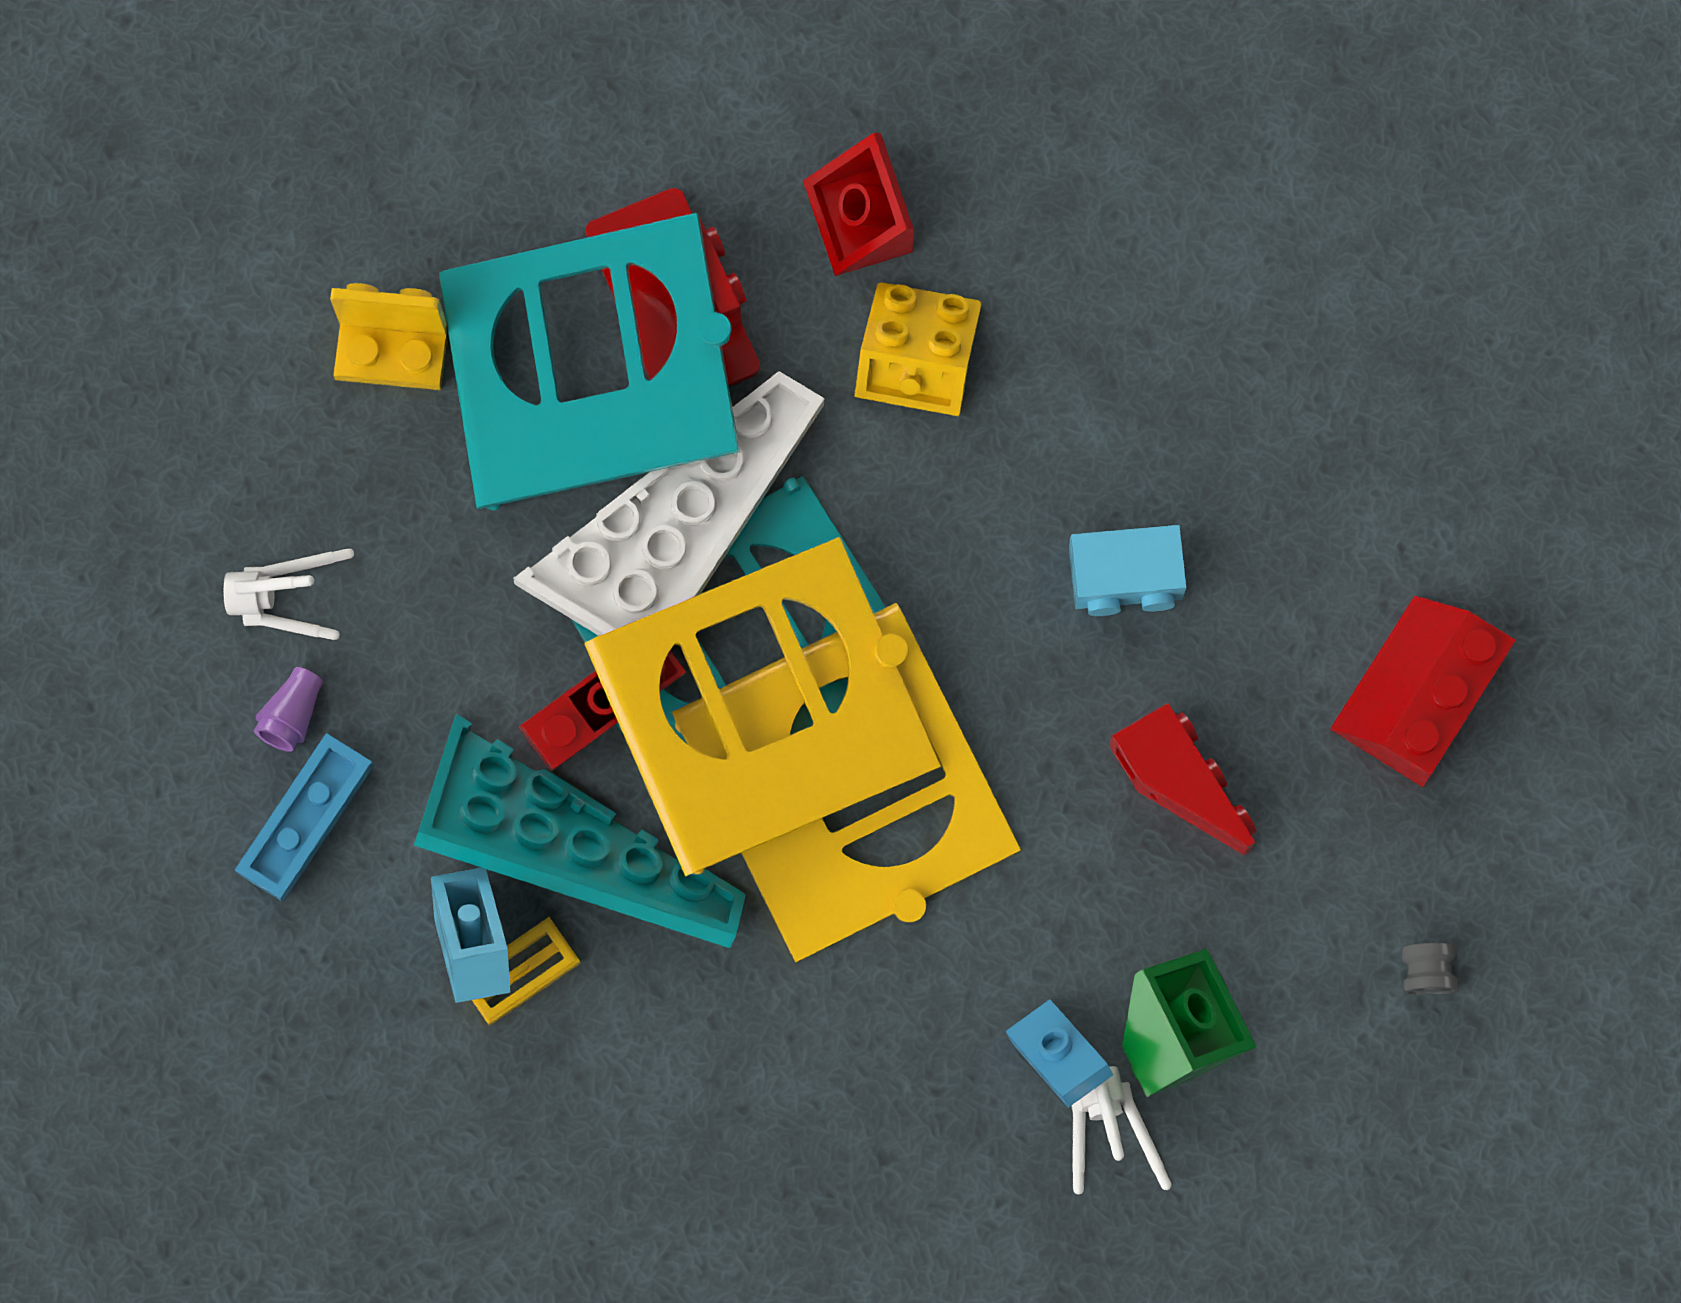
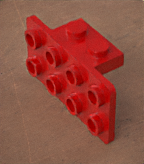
M670 188L590 221L585 227L586 237H592L692 214L683 192L678 188ZM700 218L715 310L717 313L725 315L732 326L730 340L722 345L728 385L730 387L756 376L760 370V364L742 325L740 305L747 302L741 283L735 272L726 276L719 258L726 255L721 239L715 227L712 226L705 229ZM631 265L629 267V277L644 365L649 379L652 380L666 364L673 350L677 334V315L672 297L664 284L651 272L636 265ZM610 268L601 269L615 300Z

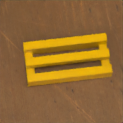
M550 917L507 945L508 960H510L546 934L553 941L509 972L510 985L558 952L562 954L564 959L493 1008H490L487 1001L494 996L472 1000L489 1026L581 964Z

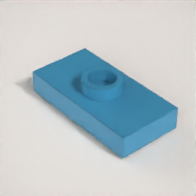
M1050 999L1005 1031L1016 1049L1068 1108L1113 1076L1106 1061Z

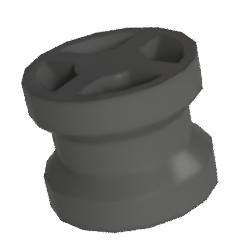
M1423 943L1401 948L1402 961L1408 965V976L1403 980L1404 994H1450L1459 991L1458 978L1452 974V963L1457 958L1456 945L1448 943Z

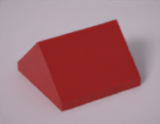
M872 133L803 180L835 276L913 252L914 228L881 133Z

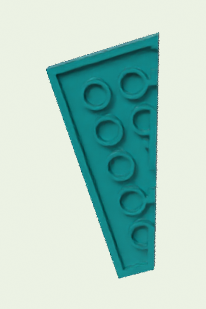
M457 713L455 714L414 846L731 948L737 934L746 896L745 893L706 869L701 874H690L685 877L679 861L656 847L659 841L657 838L644 830H641L638 834L633 833L614 821L617 813L548 770L534 771L512 757L513 748L498 739L493 744L489 743L470 731L471 722Z

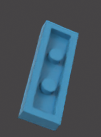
M326 733L236 867V873L281 902H284L374 767L372 761Z

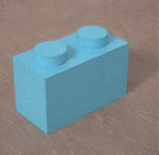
M1179 525L1071 534L1069 554L1075 609L1088 608V614L1091 616H1108L1119 613L1121 611L1120 605L1142 603V610L1155 612L1171 609L1175 606L1174 600H1183L1186 591V579Z
M476 868L432 876L434 921L455 1003L510 993L508 948L486 869Z

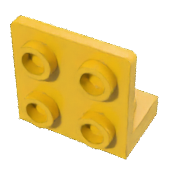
M878 283L861 346L854 397L959 416L981 302L956 294L937 293L901 284Z
M362 283L348 284L346 289H331L330 300L340 323L333 374L335 380L441 390L448 327L438 298L432 297V294L425 290L415 288L401 289L399 294L378 292L379 290L374 286Z

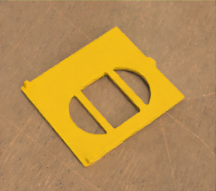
M840 537L603 635H598L584 643L685 877L690 874H701L705 868L941 767L897 668L907 658L908 645L905 639L898 634L890 633L883 636ZM782 600L804 604L820 613L835 628L844 644L848 658L849 679L845 696L835 713H830L782 606ZM762 607L811 715L813 725L752 752H748L745 750L698 643L696 633L754 608ZM673 645H679L682 649L727 752V759L705 755L687 745L674 732L665 717L660 700L659 683L664 661Z
M897 603L873 614L883 636L890 633L898 634L905 639L908 645L907 658L897 668L945 773V777L837 832H829L821 818L741 853L795 963L892 914H895L903 922H915L925 913L926 901L924 898L1021 851ZM837 632L802 648L819 689L834 681L849 678L847 653ZM785 657L719 689L743 746L748 752L789 736L793 721L799 709L805 703ZM703 698L671 712L676 722L675 728L683 735L687 745L705 755L727 759V752ZM951 795L954 797L953 813L947 830L939 842L920 858L899 866L878 867L860 863L842 853L844 846L945 796Z

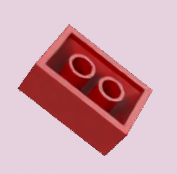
M1414 596L1330 730L1423 787L1516 640L1468 610Z

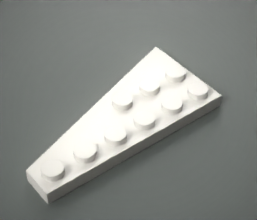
M780 371L732 407L740 448L739 453L649 472L596 513V518L573 536L564 538L552 548V552L533 567H527L514 577V584L597 635H603L700 595L823 408L825 398Z

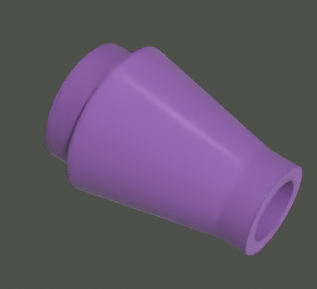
M295 667L290 677L255 716L258 721L254 729L255 734L267 744L287 752L293 751L297 743H303L318 692L323 685L322 679L307 669Z

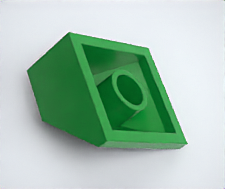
M1207 948L1142 969L1135 974L1122 1048L1131 1064L1135 1078L1140 1082L1147 1097L1178 1086L1257 1047Z

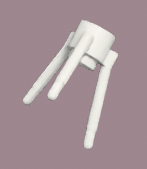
M343 549L264 567H245L244 572H227L224 578V604L228 615H242L244 626L263 625L313 637L337 640L340 637V633L337 630L265 614L263 610L273 608L274 590L311 586L315 581L313 576L310 575L272 577L350 559L354 556V551L352 549Z
M1112 1066L1110 1067L1113 1073L1112 1077L1072 1105L1073 1190L1076 1194H1082L1084 1191L1086 1112L1089 1113L1090 1120L1104 1121L1114 1159L1120 1161L1124 1158L1121 1136L1116 1116L1123 1113L1121 1105L1160 1186L1164 1190H1169L1172 1186L1171 1181L1133 1101L1130 1083H1121L1118 1067Z

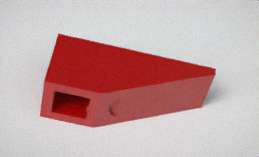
M671 651L667 654L661 670L659 692L686 673ZM594 671L521 724L518 729L551 772L618 723L597 672Z
M1169 703L1112 735L1109 747L1137 792L1242 855L1252 850L1255 841L1251 835L1256 833L1255 825L1242 805L1239 804L1233 807L1223 791V788L1227 787V781L1221 769L1212 758L1204 761L1194 745V742L1199 740L1197 732L1183 712L1176 715Z

